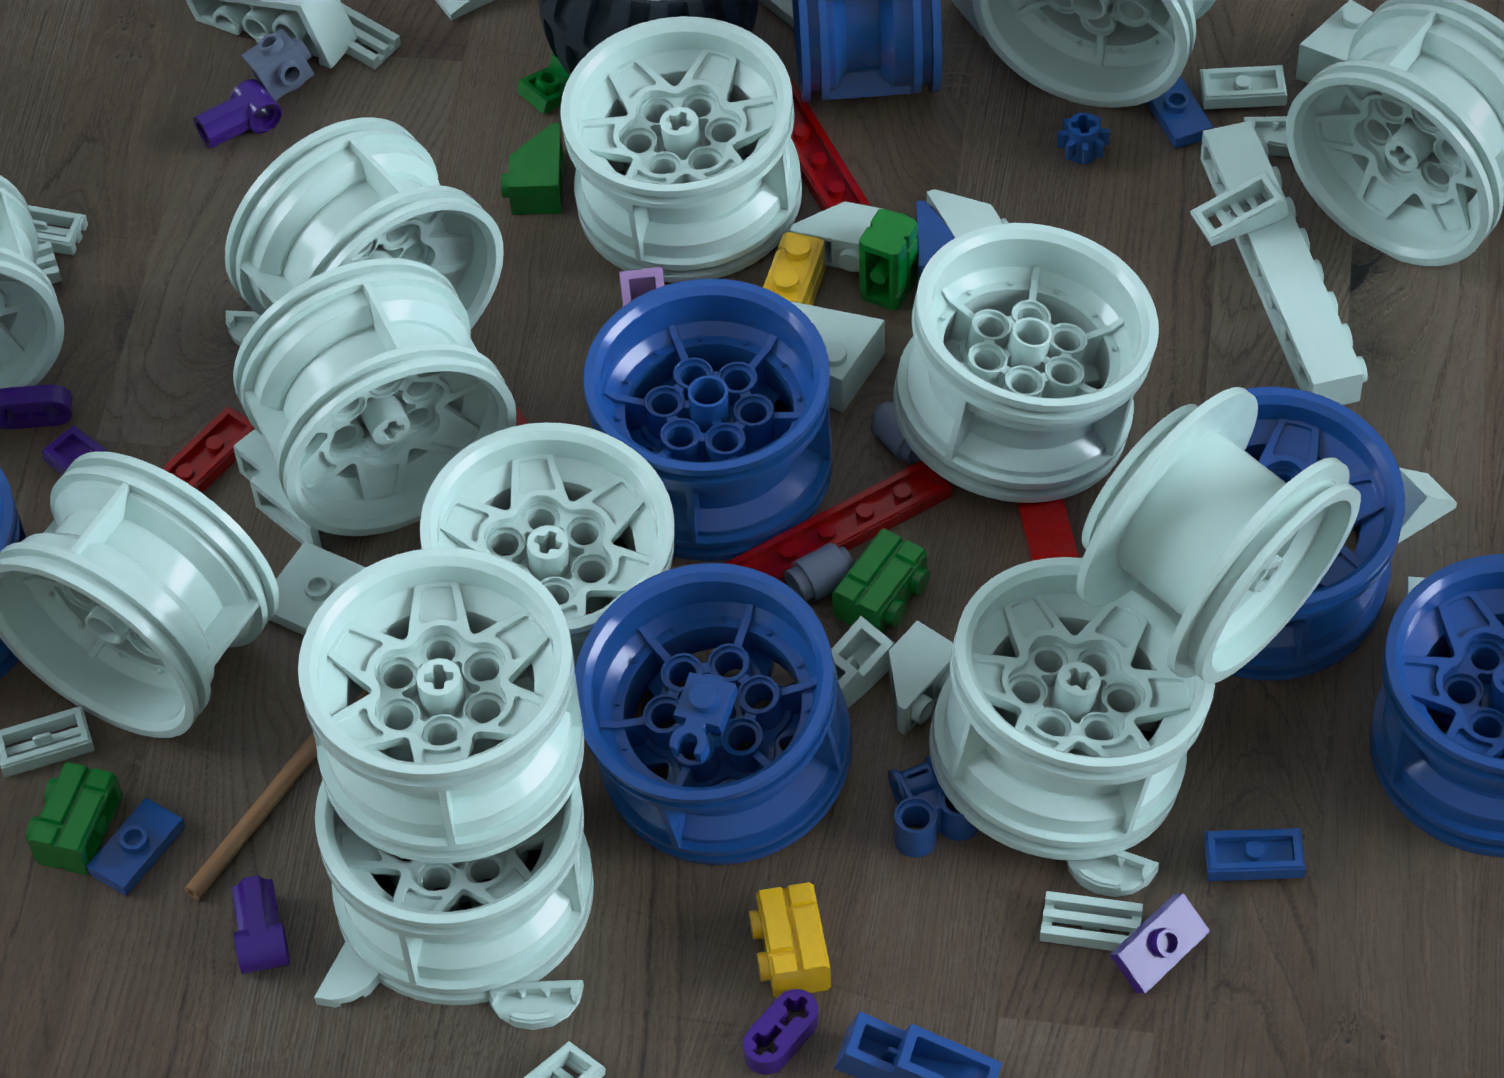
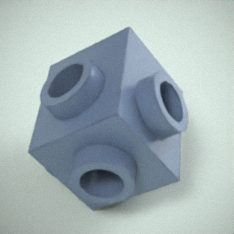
M282 28L275 33L264 36L256 46L241 55L255 79L263 84L275 101L288 92L299 89L306 80L315 75L307 62L312 55L299 37L292 40Z

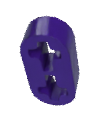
M59 385L0 389V428L21 429L63 425L72 417L73 395L68 389Z
M802 989L785 991L778 996L748 1030L743 1041V1052L746 1065L752 1071L763 1075L778 1072L815 1032L819 1020L818 1004L809 992ZM801 1008L805 1009V1019L796 1016L787 1025L788 1010L796 1013ZM777 1037L774 1041V1054L768 1051L762 1053L761 1056L757 1054L758 1044L762 1047H767Z

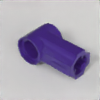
M249 79L236 86L229 100L193 117L201 140L209 149L249 129L256 133L270 131L280 122L282 109L260 81Z
M259 875L242 878L238 885L232 887L235 917L238 931L234 932V939L241 974L290 965L287 938L283 922L280 923L273 879H265Z

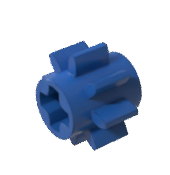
M1085 112L1077 113L1070 119H1063L1062 130L1057 132V148H1066V160H1071L1078 164L1091 163L1097 157H1104V146L1109 145L1110 129L1101 128V117Z

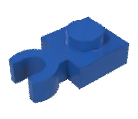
M692 672L689 673L673 714L676 723L684 725L677 728L671 735L670 749L673 756L679 757L684 744L696 742L697 746L694 750L696 761L703 763L707 759L710 751L707 735L709 732L723 734L738 695L735 683Z

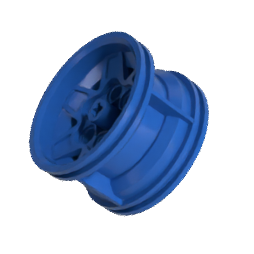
M792 0L797 68L802 102H811V93L818 92L821 101L921 94L922 85L926 84L930 93L940 92L942 79L940 0Z
M694 279L665 285L635 298L618 310L603 325L594 338L585 361L584 391L588 417L594 430L622 441L639 453L653 467L664 483L674 514V557L701 561L733 559L810 519L814 515L829 488L833 467L829 410L830 369L826 346L820 333L811 320L797 306L768 289L742 281ZM782 401L789 410V412H774Z
M1256 387L1246 389L1255 396L1258 403V413L1245 452L1286 483L1304 469L1322 459L1337 458L1348 467L1349 484L1356 488L1361 495L1359 512L1351 530L1355 532L1356 537L1354 553L1343 545L1327 573L1291 620L1253 659L1232 674V676L1253 680H1286L1311 675L1338 663L1355 651L1374 629L1386 601L1391 577V559L1399 541L1405 513V492L1401 472L1391 450L1377 431L1355 412L1336 401L1312 392L1285 387Z
M1495 554L1465 559L1434 572L1414 587L1401 602L1393 616L1387 634L1382 666L1383 684L1378 693L1373 711L1370 730V751L1374 770L1385 793L1396 808L1419 829L1452 847L1484 856L1504 858V554ZM1430 715L1436 716L1438 724L1443 729L1448 731L1447 734H1444L1438 728V726L1434 723Z
M700 563L682 566L654 575L629 589L606 609L590 630L581 648L575 668L584 739L599 766L600 774L611 802L619 816L639 838L667 855L689 862L710 865L744 863L766 857L793 844L816 826L830 810L841 792L850 768L853 749L852 725L844 694L837 680L836 666L825 630L812 608L792 588L766 573L744 566L723 563ZM714 649L706 663H700L698 658L691 655L703 650ZM775 662L790 674L796 684L790 686L777 685L771 678ZM741 669L740 673L736 676L723 677L727 671ZM690 672L735 683L738 689V695L723 734L709 732L707 735L710 751L703 763L688 760L694 753L697 746L696 742L684 744L679 757L673 756L670 749L671 735L677 728L684 725L676 723L667 729L659 728L664 721L675 719L673 714L684 688L677 687L676 685L686 680ZM648 688L654 698L646 704L643 716L634 718L637 705ZM759 701H771L765 708H752ZM750 741L755 743L748 750H735L743 742ZM790 742L786 750L783 752L780 746L783 743ZM669 768L667 781L650 770Z

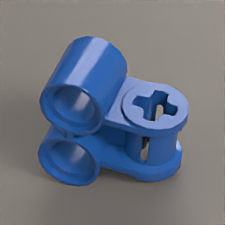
M930 755L925 757L924 763L900 772L896 768L888 771L890 789L898 804L894 813V841L897 849L902 854L915 858L926 856L935 848L937 833L942 832L945 837L956 841L968 840L978 832L979 829L971 824L963 814L953 812L956 808L947 798L937 780ZM910 826H921V827H923V828H922V829L914 830V829H910V828H908V827H910Z

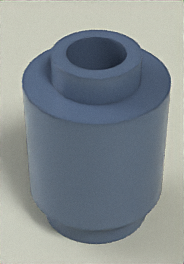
M893 401L882 403L872 415L871 431L899 460H906L909 464L921 461L910 448L899 429Z
M830 542L792 562L791 568L784 572V578L787 586L792 588L805 601L816 602L831 594L854 565V562L844 547L838 548L834 543Z

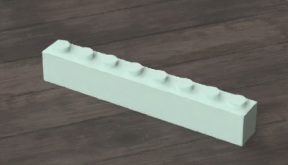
M1252 121L1204 130L1200 160L1216 197L1266 170L1287 201L1290 216L1274 224L1235 237V241L1299 389L1324 396L1341 405L1360 401L1362 384L1368 378L1365 361L1362 356L1356 357L1352 348L1351 330L1347 323L1342 324L1340 321L1335 294L1333 291L1327 292L1324 285L1322 265L1318 259L1313 260L1311 256L1308 234L1305 228L1298 227L1293 200L1291 197H1285L1282 191L1281 175L1278 167H1272L1269 162L1265 138L1257 135ZM1263 198L1256 200L1259 205L1265 202ZM1248 204L1240 206L1245 213L1251 210ZM1232 210L1225 212L1230 221L1237 218Z

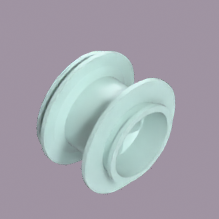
M1241 387L1224 390L1200 406L1188 404L1176 409L1158 422L1131 449L1102 488L1088 514L1082 532V545L1086 551L1080 564L1076 581L1078 596L1093 607L1107 605L1119 599L1139 583L1144 585L1182 615L1168 650L1167 664L1169 669L1178 677L1190 678L1197 675L1207 683H1216L1234 674L1253 659L1291 620L1320 583L1342 549L1355 523L1361 503L1360 492L1349 484L1348 467L1337 458L1322 459L1310 465L1286 483L1245 452L1256 423L1258 403L1254 395Z

